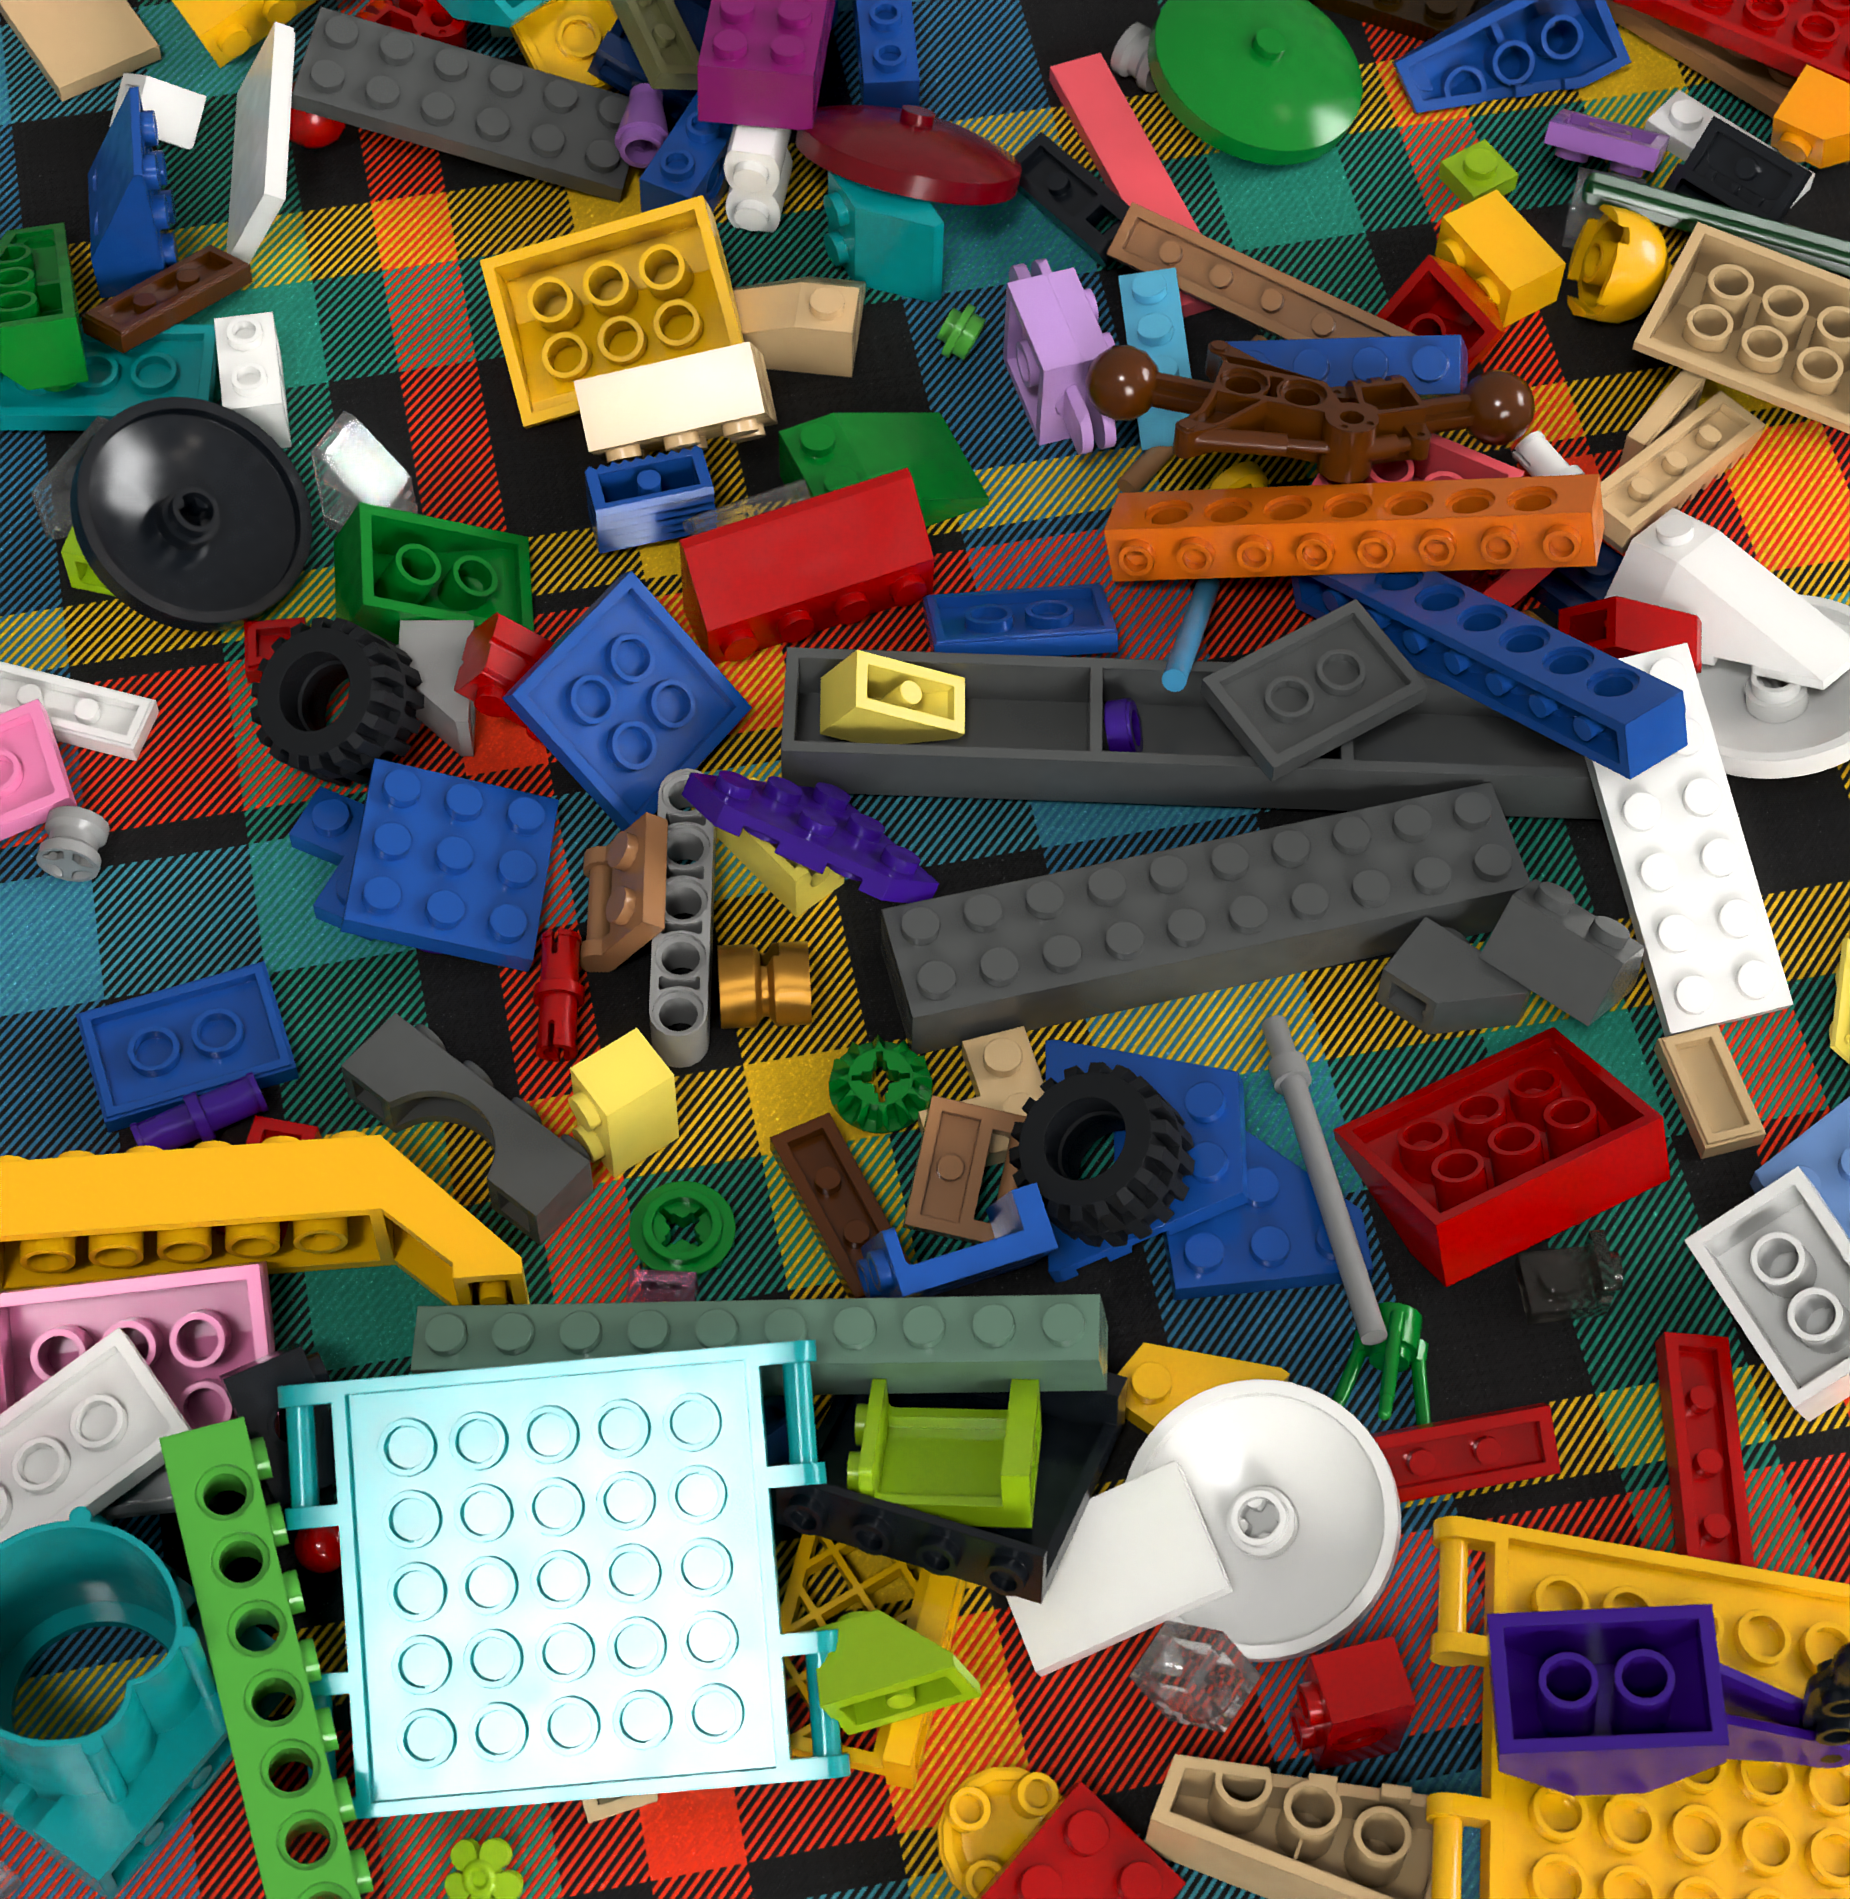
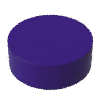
M1130 698L1106 701L1104 721L1109 750L1142 752V726L1135 702Z

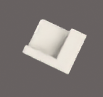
M123 73L109 127H111L129 88L139 87L144 111L154 110L159 141L183 149H192L207 96L147 75Z

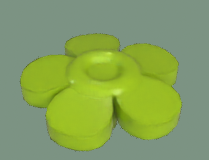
M498 1837L488 1839L481 1847L473 1838H465L457 1842L451 1850L450 1858L458 1871L450 1873L444 1882L448 1897L450 1899H518L524 1887L521 1874L511 1869L502 1870V1868L510 1863L513 1856L510 1845Z

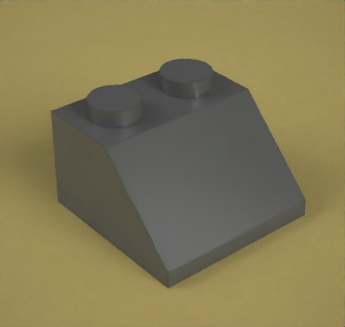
M1534 879L1512 895L1479 958L1586 1026H1589L1632 991L1637 982L1645 946L1630 938L1628 929L1618 921L1606 916H1595L1574 903L1575 898L1565 888L1555 883L1540 882Z

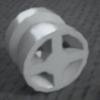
M1137 22L1131 25L1117 42L1111 57L1110 67L1113 72L1122 77L1131 75L1136 78L1138 87L1152 93L1157 89L1151 77L1147 55L1151 28Z
M60 806L50 810L45 823L48 839L41 842L36 856L38 866L53 877L66 881L84 882L96 878L102 862L98 849L107 842L110 832L108 822L99 814L82 807Z

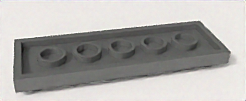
M320 7L292 92L291 108L618 203L621 199L630 166L621 158L620 152L615 145V135L629 102L628 96Z

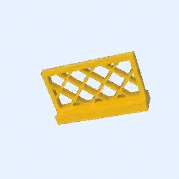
M802 1534L780 1611L782 1633L809 1631L814 1627L827 1625L826 1620L858 1601L864 1611H874L876 1608L868 1595L902 1577L914 1597L911 1608L894 1617V1619L950 1651L967 1581L948 1575H936L925 1568H921L917 1582L911 1570L918 1566L889 1558L893 1563L892 1565L859 1583L843 1556L857 1549L856 1547L840 1542L834 1544L832 1540L817 1535ZM818 1540H820L825 1550L814 1556ZM834 1562L850 1590L816 1608L805 1591L808 1577ZM802 1603L808 1614L796 1621ZM784 1656L785 1672L790 1680L786 1681L787 1698L799 1692L809 1709L806 1670L799 1674L789 1657ZM934 1711L880 1726L873 1752L844 1746L841 1742L842 1753H849L850 1768L883 1775L888 1785L914 1790ZM809 1723L793 1734H790L792 1756H813L811 1724Z

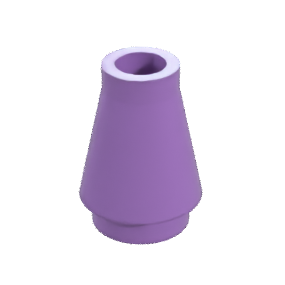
M641 83L635 85L630 90L629 102L615 135V145L620 152L621 158L627 164L637 168H647L668 137L669 130L663 108L662 91L660 89H652L649 83Z

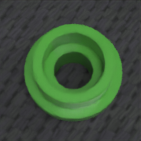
M969 303L963 313L955 308L951 310L937 335V339L945 343L941 352L943 356L949 358L953 354L965 360L986 323V319L975 313L977 307Z

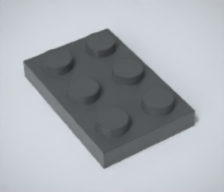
M1355 599L1202 678L1200 693L1267 778L1273 782L1424 702L1429 686L1359 601Z

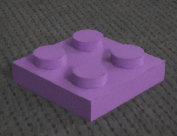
M1563 108L1549 121L1544 143L1556 146L1555 155L1558 157L1587 163L1589 156H1594L1611 161L1609 169L1628 176L1642 177L1644 170L1654 172L1662 162L1670 136Z

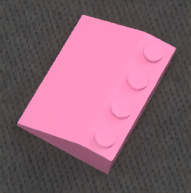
M267 1261L0 1291V1414L119 1327L129 1336L191 1429L236 1419L237 1417L219 1376L275 1352ZM279 1411L274 1421L278 1437H280Z

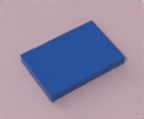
M1099 583L934 594L923 597V616L932 652L1033 656H1070L1118 652V631L1103 587Z
M265 961L75 1014L108 1133L128 1128L134 1122L139 1123L184 1103L183 1096L195 1091L197 1096H200L246 1076V1073L251 1071L260 1089L299 1078Z

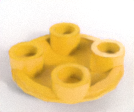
M990 1767L966 1778L947 1798L937 1825L938 1855L950 1883L966 1899H975L1061 1799L1062 1796L1059 1794L1056 1782L1050 1776L1041 1772L1031 1773L1019 1767Z

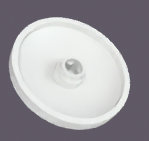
M1800 595L1850 636V606L1826 598ZM1718 658L1714 666L1701 663V673H1697V677L1726 774L1756 779L1791 778L1818 773L1850 760V669L1827 688L1820 690L1754 675L1748 664Z
M1268 1379L1235 1381L1208 1389L1186 1400L1162 1419L1147 1436L1133 1460L1126 1482L1176 1460L1183 1470L1233 1589V1592L1166 1621L1165 1623L1180 1636L1210 1653L1229 1659L1264 1663L1285 1661L1305 1656L1332 1644L1354 1628L1375 1605L1387 1585L1398 1555L1401 1538L1400 1499L1392 1471L1380 1447L1359 1420L1339 1403L1315 1390L1291 1382Z

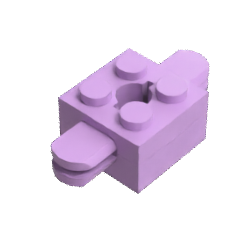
M1046 258L1032 262L1031 275L1024 263L1010 267L1009 282L1007 283L1003 360L1039 446L1071 438L1078 455L1092 452L1094 439L1101 450L1113 447L1116 444L1115 420L1100 414L1091 404L1085 384L1090 363L1099 354L1115 345L1113 337L1109 332L1102 333L1098 324L1099 314L1094 293L1090 288L1083 289L1074 267L1052 272Z

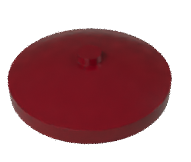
M876 105L816 108L813 129L797 130L795 139L796 147L806 158L834 174L878 190L931 202L956 205H993L1007 202L1016 196L1022 173L1020 162L1005 149L967 128L935 117L936 114L929 109L914 105H904L902 109Z

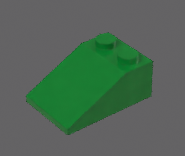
M940 412L830 413L779 431L780 477L794 503L908 467L914 481L926 527L989 505L988 495Z
M359 502L334 539L337 618L348 620L396 645L399 644L400 620H474L475 628H477L498 612L534 632L529 537Z

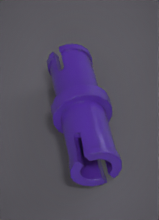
M251 1071L246 1073V1076L200 1096H197L195 1091L183 1096L184 1103L139 1123L134 1122L130 1124V1129L138 1146L148 1145L156 1146L163 1150H172L200 1138L203 1142L216 1139L214 1132L261 1111L265 1112L269 1108Z

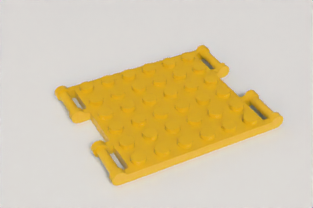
M1444 1516L1434 1520L1432 1544L1439 1549L1438 1631L1430 1637V1660L1438 1665L1449 1667L1465 1665L1483 1667L1481 1797L1451 1792H1438L1430 1794L1426 1798V1821L1433 1825L1431 1899H1461L1463 1827L1465 1826L1481 1829L1479 1899H1850V1764L1838 1768H1816L1786 1762L1727 1759L1726 1763L1648 1793L1570 1796L1499 1772L1486 1635L1487 1614L1712 1604L1719 1663L1803 1699L1807 1681L1817 1673V1666L1823 1661L1833 1659L1835 1653L1843 1645L1850 1642V1584L1462 1516ZM1468 1550L1485 1552L1484 1635L1467 1633Z

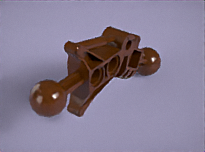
M1215 340L1208 344L1205 374L1211 382L1159 372L1158 365L1147 352L1131 345H1113L1099 354L1090 363L1085 383L1088 399L1100 414L1116 421L1135 420L1146 413L1151 407L1191 414L1177 421L1175 425L1172 452L1178 458L1189 459L1211 452L1289 457L1317 463V469L1322 476L1329 480L1346 484L1358 483L1367 479L1371 474L1373 464L1411 459L1417 461L1425 460L1428 457L1431 433L1466 429L1469 435L1483 444L1505 445L1523 436L1535 414L1534 397L1529 385L1511 371L1489 370L1473 378L1462 395L1422 400L1407 379L1401 375L1386 376L1385 379L1381 377L1367 378L1365 382L1360 379L1349 380L1345 386L1329 387L1324 381L1263 363L1222 340Z

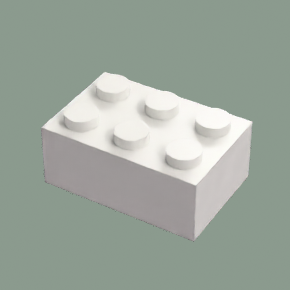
M1798 1166L1684 1241L1793 1408L1810 1422L1850 1397V1238L1812 1182Z

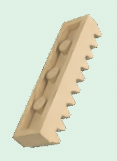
M1719 391L1600 482L1605 526L1602 539L1621 554L1625 553L1631 540L1670 509H1681L1687 499L1691 501L1700 488L1705 490L1713 478L1718 480L1726 468L1732 469L1740 457L1742 459L1746 458L1759 440L1766 424L1723 391Z

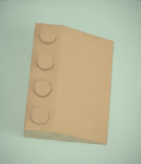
M1697 222L1640 329L1632 349L1850 434V280Z

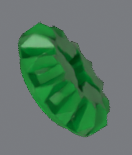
M877 1035L872 1042L862 1045L852 1042L848 1051L840 1059H834L829 1079V1096L836 1112L850 1125L866 1132L890 1133L910 1126L918 1120V1112L927 1109L932 1095L933 1078L930 1076L925 1056H918L911 1051L905 1040L896 1044L885 1042ZM876 1067H883L888 1080L898 1081L889 1083L888 1092L885 1093V1102H879L878 1093H875L873 1084L863 1083L872 1081L873 1072L876 1071Z
M676 1181L653 1189L639 1201L630 1219L629 1236L631 1249H634L645 1270L651 1268L662 1274L668 1282L675 1277H690L697 1282L704 1272L714 1267L721 1269L724 1258L735 1244V1218L729 1204L714 1189L697 1182ZM667 1221L671 1224L675 1223L681 1228L698 1222L694 1228L695 1240L699 1246L695 1243L690 1244L683 1239L677 1241L674 1245L672 1243L669 1244L671 1241V1229Z

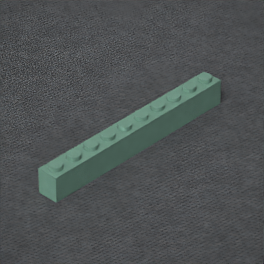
M1100 1294L417 1306L411 1372L413 1374L786 1341L816 1340L817 1362L810 1363L813 1395L870 1394L872 1378L887 1379L888 1394L1010 1392L1011 1379H1039L1040 1392L1107 1391L1108 1323ZM782 1365L761 1366L763 1396L784 1395Z

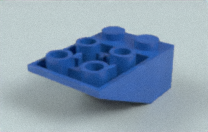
M139 87L129 88L88 172L91 262L101 298L115 297L178 262L174 232L167 233V229H170V224H176L174 196L172 189L162 190L161 186L168 184L165 156L163 150L153 151L152 146L159 145L156 116L154 110L144 111Z

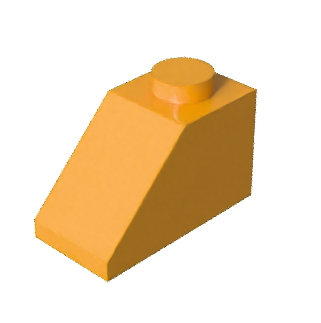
M1806 65L1773 116L1771 146L1778 149L1783 156L1791 161L1798 163L1807 162L1820 169L1850 161V84Z

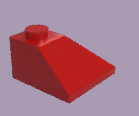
M1430 254L1376 315L1418 336L1462 335L1468 349V374L1505 333L1496 303L1461 266Z

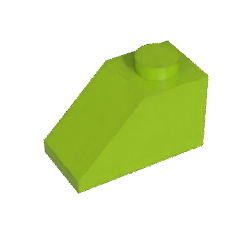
M879 1609L870 1612H850L841 1616L835 1623L812 1629V1631L838 1629L836 1651L829 1652L824 1663L816 1669L820 1707L831 1718L836 1719L840 1727L849 1736L981 1697L980 1683L953 1653Z

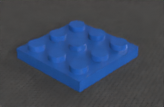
M632 571L621 574L502 697L508 706L622 831L626 830L644 813L648 812L654 815L658 810L660 784L665 777L676 770L696 769L752 709L748 702Z
M375 758L370 772L340 932L529 972L534 959L559 800Z

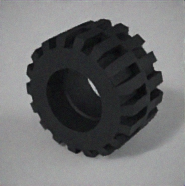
M326 617L313 618L311 627L299 623L290 628L291 638L286 640L279 637L272 644L271 647L275 653L270 660L263 658L257 669L263 672L260 683L253 682L251 696L258 699V705L250 709L252 722L261 725L256 734L261 744L271 748L269 754L294 769L339 786H350L352 781L361 785L369 783L374 759L393 762L392 759L396 755L405 757L412 747L406 743L410 733L418 734L422 721L415 719L416 710L424 708V695L415 691V688L422 683L419 671L409 667L412 659L405 651L397 648L396 644L348 620L336 617L332 621ZM349 678L350 689L347 703L338 718L326 727V708L334 690L344 680Z
M1090 1062L1087 1073H1084L1077 1065L1065 1069L1064 1080L1057 1083L1053 1078H1049L1040 1086L1045 1093L1037 1101L1031 1097L1028 1098L1022 1107V1110L1028 1114L1025 1121L1015 1122L1011 1136L1019 1142L1018 1146L1009 1149V1162L1018 1170L1012 1175L1018 1188L1037 1182L1049 1221L1074 1240L1080 1238L1086 1245L1100 1247L1104 1239L1113 1247L1127 1245L1128 1235L1131 1233L1142 1240L1153 1234L1150 1227L1151 1223L1159 1218L1165 1224L1175 1214L1168 1207L1174 1199L1183 1201L1189 1190L1182 1182L1183 1176L1193 1175L1195 1161L1186 1153L1194 1148L1191 1134L1183 1127L1185 1121L1180 1114L1142 1076L1137 1077L1129 1068L1117 1064L1111 1070L1104 1062ZM1126 1130L1123 1149L1114 1164L1096 1177L1079 1180L1080 1165L1088 1149L1101 1137L1115 1131Z

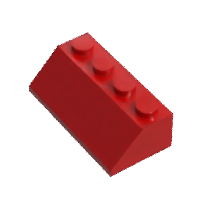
M908 467L679 540L684 613L701 650L714 665L726 661H740L749 657L754 652L784 642H799L812 633L840 624H854L868 615L895 606H909L926 597V595L933 594L934 556L914 481Z

